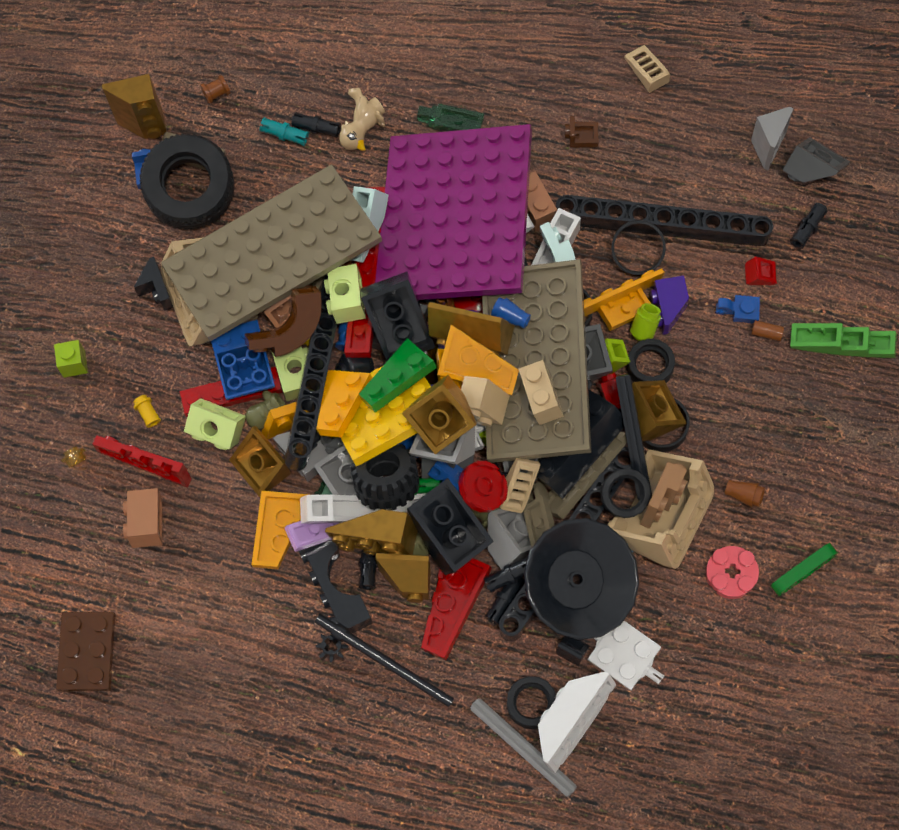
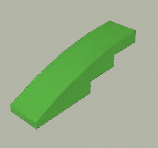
M792 323L790 347L843 356L896 358L897 333L896 331H870L869 327H843L842 323Z

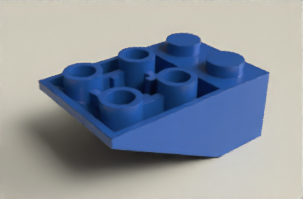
M258 320L242 323L211 341L226 400L275 387L267 352H254L249 350L245 344V333L261 332Z

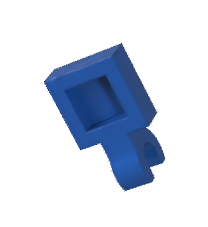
M735 295L733 301L727 298H718L716 314L733 315V322L754 323L755 320L759 321L760 297Z
M436 461L428 475L435 480H445L448 478L460 494L458 482L460 474L464 469L458 465L451 468L446 462Z

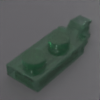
M438 103V106L433 105L432 108L419 106L417 120L427 123L429 127L443 131L482 128L484 114Z

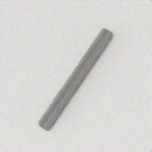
M478 698L470 707L471 711L566 797H569L576 790L577 786L559 769L556 773L551 771L543 761V755L482 699Z

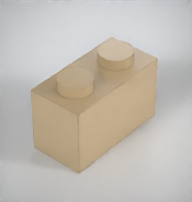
M541 360L519 368L533 415L539 425L564 417L549 370L544 361Z
M465 376L461 391L467 399L474 418L477 419L476 423L491 427L492 423L502 425L510 395L487 378Z

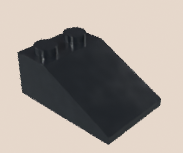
M408 271L360 289L362 302L386 361L391 358L407 338L423 352L435 348L433 338L429 336V327Z
M448 478L407 508L429 554L444 575L455 573L494 542Z

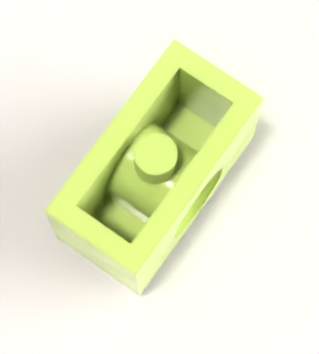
M357 264L337 267L329 272L328 279L324 280L327 295L330 294V300L326 301L328 314L334 316L336 324L366 319L365 307L360 289L363 288L362 278Z
M300 346L296 350L282 356L275 357L273 354L286 401L297 399L308 350L307 347L302 348ZM293 367L301 368L298 373H290Z
M200 398L190 406L184 432L190 434L196 440H206L213 443L219 449L230 450L239 443L246 416ZM211 422L216 424L218 431L212 427Z

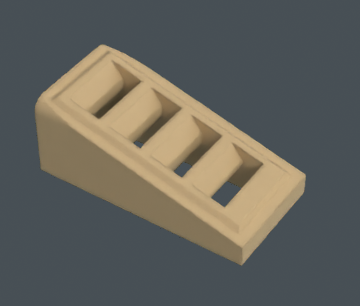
M645 45L624 55L625 60L649 93L669 83L670 73ZM641 54L644 55L642 58H640V59H638V60H635V59H634L635 57H637V56H639V55H641ZM646 60L648 61V63L642 66L639 65L640 63ZM651 66L653 67V69H651V70H649V71H647V72L645 71V69H647V68H649V67H651ZM657 73L656 76L652 78L650 77V75Z
M515 459L506 476L508 493L505 502L500 505L502 510L517 513L524 511L540 468L538 461ZM520 469L528 470V473H523L519 471Z

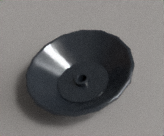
M588 518L563 520L544 531L529 551L524 571L527 599L538 619L556 634L576 640L599 638L619 627L635 605L640 584L637 561L626 540L607 524ZM574 575L579 577L578 584L573 582Z

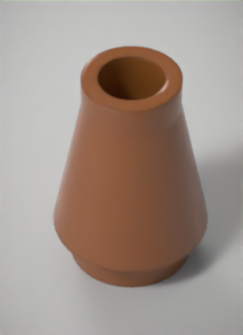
M732 480L728 481L725 489V495L731 496L751 508L753 506L760 507L765 493V487L760 486V483Z

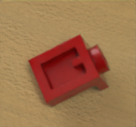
M611 372L601 377L602 380L595 383L600 388L603 398L614 404L617 409H621L616 377L620 376V374Z

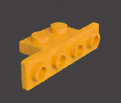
M662 268L655 272L654 270H649L635 281L629 279L615 290L610 288L602 292L595 299H585L584 315L588 316L598 311L610 331L633 321L638 308L642 304L650 303L643 290L654 286L655 280L662 279L665 272Z

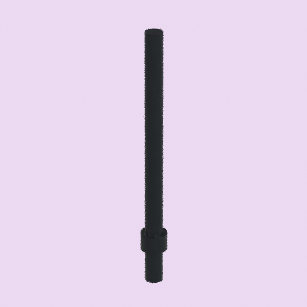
M319 614L314 623L332 633L331 637L339 642L343 640L447 707L453 702V697L347 631L348 628L341 623L337 625L322 614Z

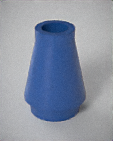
M498 298L491 312V316L503 318L509 323L524 329L531 318L530 314L523 311L508 298Z

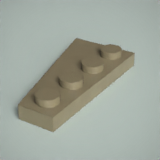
M620 432L563 499L552 491L548 493L553 517L559 519L566 517L598 476L626 445V433Z

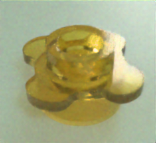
M75 446L63 453L65 457L61 461L63 463L66 462L68 468H71L86 459L83 453L86 450L83 448L78 449Z

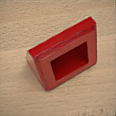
M754 257L745 263L746 284H777L775 261L760 257Z

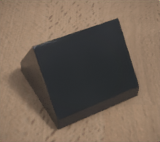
M565 636L559 643L556 654L579 667L590 646L581 640Z

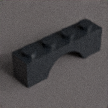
M332 540L298 551L304 564L309 562L312 567V571L308 573L314 586L319 584L323 593L319 596L325 609L330 607L334 614L330 618L331 621L337 625L341 623L348 628L347 631L350 633L357 632L373 624L360 595L344 594L331 584L330 572L333 564L340 557L338 548Z

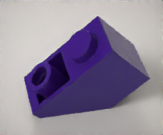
M684 276L655 280L653 290H650L651 303L656 304L661 311V320L658 327H661L663 335L669 333L687 308L689 295Z

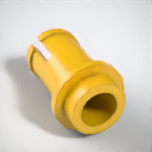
M141 395L133 401V408L139 411L146 427L151 428L161 422L151 404L152 399L150 397Z

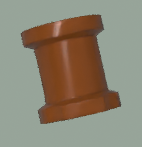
M222 75L218 76L217 80L206 85L204 83L200 85L209 104L217 97L231 94Z

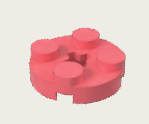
M726 546L717 549L706 566L708 584L717 591L718 595L728 599H738L745 596L754 588L759 577V568L753 553L737 546ZM730 566L735 567L739 571V574H736L734 579L730 578V574L725 573V569H729Z

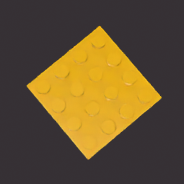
M382 367L377 368L370 373L372 378L377 374V372ZM425 377L377 412L371 410L363 401L361 402L341 438L356 466L365 463L417 434L416 430L402 413L431 387Z

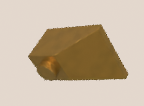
M449 375L426 390L402 413L434 454H437L477 424L464 393Z
M665 380L632 383L642 441L653 440L687 424Z
M376 553L379 572L402 598H407V601L413 603H421L423 599L429 600L431 577L429 556Z

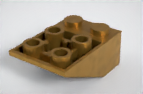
M381 509L327 527L325 532L341 550L353 552L354 548L362 549L364 553L376 556V553L379 552L413 555L418 530L408 513Z

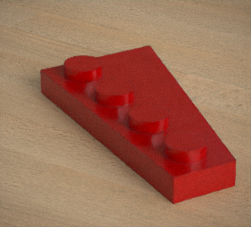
M96 435L92 443L98 453L188 488L192 480L187 468L181 462L141 450L133 445L122 444L110 436L103 438Z
M472 558L455 573L444 575L439 568L438 583L433 594L431 613L428 616L421 646L423 651L445 661L447 660L485 584L484 578L489 576L492 570L490 565Z

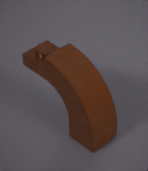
M317 287L292 289V310L287 321L274 330L245 333V344L248 349L254 352H264L271 348L276 357L288 354L302 346L311 337L320 319L321 292Z

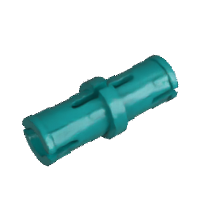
M263 117L261 121L263 126H260V132L277 136L281 141L289 140L302 146L306 145L308 139L304 138L309 137L308 131L291 127L286 122L282 124Z

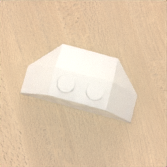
M601 672L568 681L565 687L558 691L551 707L542 714L538 724L543 761L551 771L556 773L560 765L569 757L604 706L610 692L615 688L616 683L609 673Z

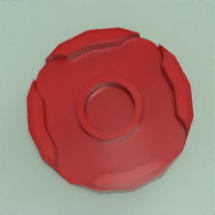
M476 461L466 466L461 472L458 482L459 491L464 502L471 509L478 512H491L505 502L508 493L507 480L504 475H501L498 471L499 468L495 464L488 461Z

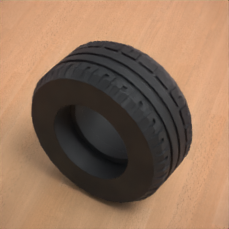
M188 133L172 135L170 138H165L159 144H156L150 150V153L148 152L144 163H142L140 188L143 197L154 215L163 223H167L168 226L181 230L204 228L220 219V216L224 215V212L227 211L228 206L231 204L235 183L230 163L221 148L211 140H208V138ZM186 163L202 165L210 176L209 187L202 196L195 200L184 202L175 200L168 195L165 182L169 173L174 168Z

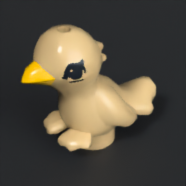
M351 88L348 94L355 100L356 104L353 122L345 121V125L341 126L339 140L342 147L346 150L359 149L365 151V133L376 124L382 128L385 126L384 117L382 116L385 110L376 97L368 101L363 96L360 88Z

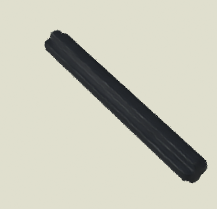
M628 374L616 377L632 470H636L645 476L650 485L631 376ZM635 482L637 499L640 500L641 490Z

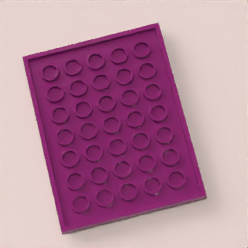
M530 124L391 136L385 193L389 197L385 218L381 225L380 235L382 242L379 243L375 283L408 271L418 300L517 294L523 292L532 128Z

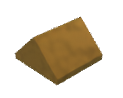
M257 426L251 428L229 459L259 497H261V491H270L291 475L285 460Z

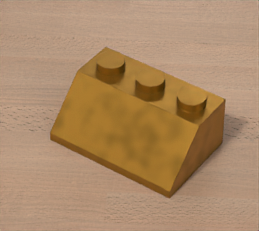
M149 74L102 84V89L118 125L143 139H155L167 132L163 110Z
M432 302L428 304L429 336L437 339L436 344L445 346L452 324L498 356L499 354L508 355L515 327L513 324L496 316Z

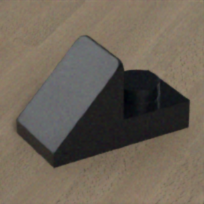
M151 257L135 283L134 289L139 297L152 292L156 304L161 303L164 311L174 307L155 257Z

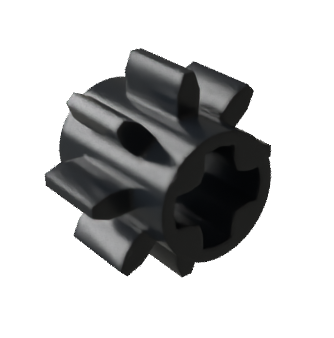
M321 634L322 643L316 645L317 650H323L319 656L320 659L324 660L327 657L331 665L334 664V660L339 658L344 661L343 651H348L349 646L342 644L343 640L339 642L331 637V635L325 636ZM330 643L337 646L338 649L335 652L332 649H328L327 646Z

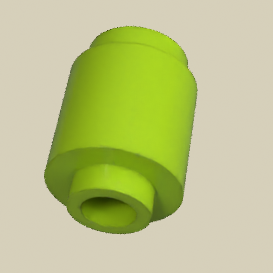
M645 303L638 308L630 328V332L636 340L641 341L654 338L661 320V311L657 306Z

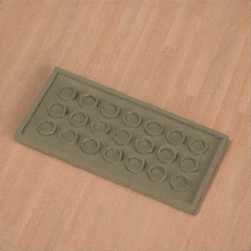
M331 164L162 261L161 264L209 341H212L291 295L292 289L307 286L382 242V237Z
M580 259L524 266L523 292L482 296L483 314L491 315L498 298H508L523 311L531 315L525 329L520 326L514 327L508 355L499 354V356L518 369L543 360L549 370L564 417L539 425L533 415L519 372L513 394L510 395L502 425L492 423L491 427L486 426L487 461L490 463L514 461L516 458L534 459L591 453L582 262Z

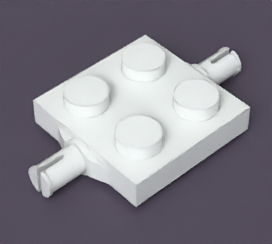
M623 621L619 627L606 635L594 638L597 641L596 647L589 656L588 661L603 672L609 673L614 680L630 691L645 675L658 685L665 675L652 667L653 660L660 651L661 646L627 622Z

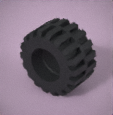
M395 445L361 465L356 466L354 463H351V475L356 496L364 506L369 505L372 510L380 508V510L390 508L391 510H396L398 506L404 507L407 505L408 500L412 501L415 498L414 494L418 493V485H420L415 456L409 454L410 449H406L405 445Z

